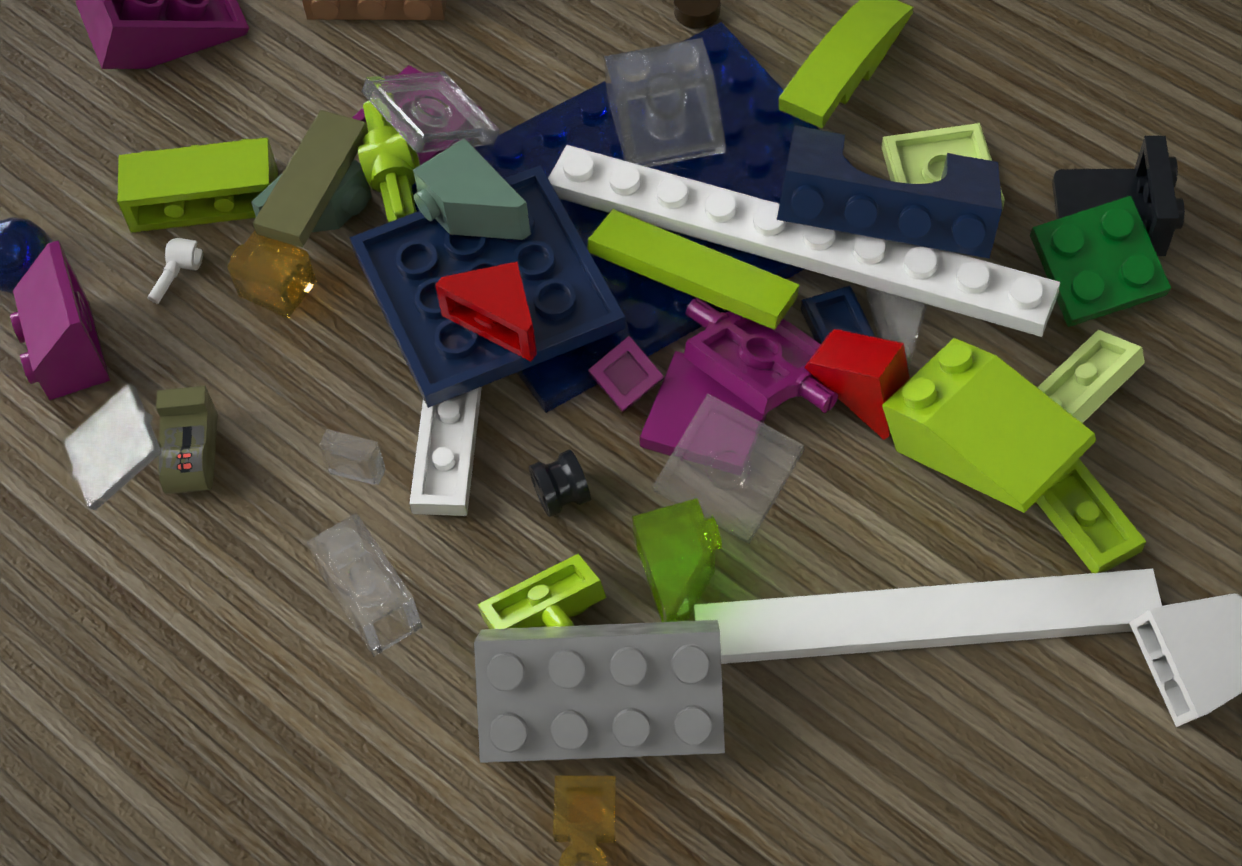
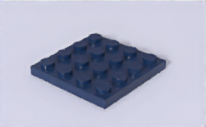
M541 165L504 179L527 203L531 235L523 240L451 235L436 219L429 221L420 211L349 237L354 254L428 408L626 329L625 315ZM517 261L533 323L537 355L530 362L443 317L435 287L439 279L449 275Z

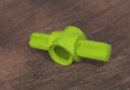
M377 94L369 96V101L363 104L368 133L363 139V144L358 146V155L368 184L372 189L382 193L387 220L391 222L417 212L411 186L416 182L413 169L420 166V161L408 131L397 127L392 100L388 96L379 97Z

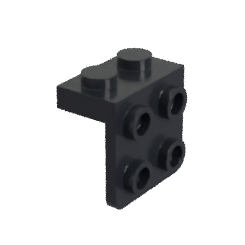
M1144 136L1135 169H1060L1056 171L1052 181L1056 219L1131 196L1157 256H1166L1175 229L1182 228L1185 216L1184 201L1182 198H1176L1174 190L1178 176L1176 157H1169L1166 136Z

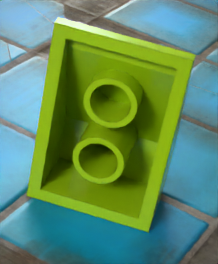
M953 338L882 404L897 452L1023 513L1096 442L1093 431L997 355L956 338Z

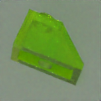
M698 498L632 516L634 544L661 622L687 621L694 610V605L698 603L715 573V550L722 548L721 535L715 518L713 516L704 517Z

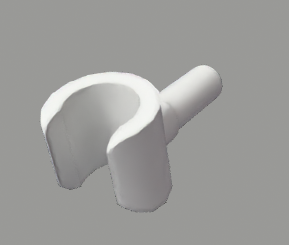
M174 238L167 243L165 250L166 265L163 273L147 297L150 301L159 304L172 281L177 277L180 268L189 270L199 269L203 259V251L200 248H196V240Z

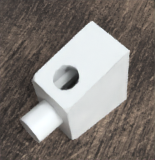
M1234 593L1158 606L1129 622L1176 727L1207 715L1242 693V596Z

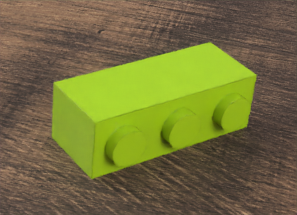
M268 137L122 154L118 158L117 202L131 233L256 218L251 201L278 177V168Z

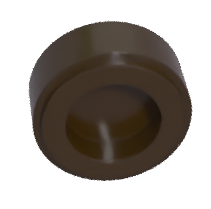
M674 0L675 18L684 26L704 28L713 24L720 16L721 0Z

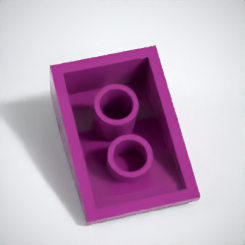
M76 0L77 8L101 69H148L245 36L249 30L237 0Z

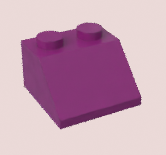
M59 240L48 243L14 288L13 294L18 311L11 313L10 319L19 342H26L28 352L20 354V360L29 383L39 382L48 399L52 400L111 380L89 300Z

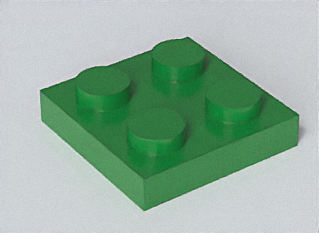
M1131 196L1034 226L1030 232V238L1047 278L1060 282L1056 300L1068 327L1166 296L1171 290L1169 281Z

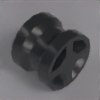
M567 450L560 453L557 461L547 465L542 462L529 465L533 486L548 517L560 513L562 506L571 502L581 505L591 500L585 475L573 451Z

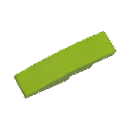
M859 0L832 27L799 68L779 97V110L823 129L840 102L844 104L848 102L862 79L869 81L913 14V6L898 0Z

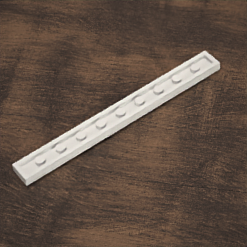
M566 145L548 177L556 194L563 200L608 213L615 209L657 227L1040 337L1043 336L1059 293V281L962 254L777 220L778 203Z

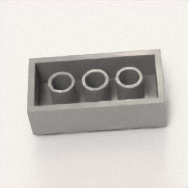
M718 620L481 629L474 641L480 763L725 753L721 645Z

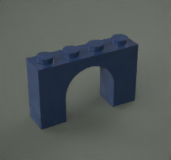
M794 126L777 220L990 259L1002 212L998 162L947 153L941 180L925 184L894 182L871 176L851 166L843 156L844 134Z

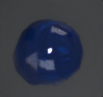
M17 217L0 220L1 291L13 293L14 288L46 245L53 242L51 237L31 220Z

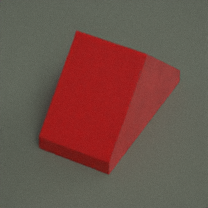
M517 261L441 277L435 284L443 317L530 362L537 355L533 323Z
M838 329L832 330L804 368L824 386L836 392L841 402L885 440L891 433L882 404L910 379L904 343Z

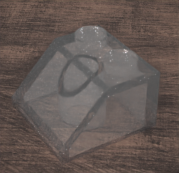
M702 38L604 56L607 98L625 161L645 167H653L726 152L714 73Z

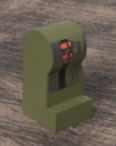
M206 386L157 390L156 410L160 416L158 471L163 492L165 494L212 489L218 413Z

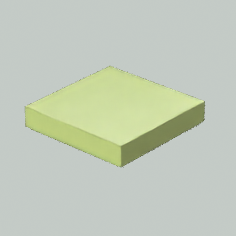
M980 123L884 136L882 139V152L890 180L894 182L925 184L941 180L947 153L992 161ZM1001 190L1002 211H1003L1005 199H1004V196H1003V193H1002V190Z

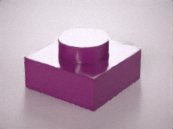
M630 336L588 369V373L622 413L664 379L662 373Z

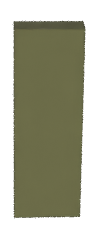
M324 110L319 111L254 220L253 225L256 234L298 247H304L358 153V146L363 144V139L368 133L366 122Z

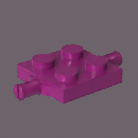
M699 298L693 299L686 310V316L692 318L706 329L686 341L683 357L761 414L768 413L789 398L802 396L823 413L831 410L835 405L838 394L821 384L804 368L821 345L785 319H782L777 328L773 330L732 312L720 313Z

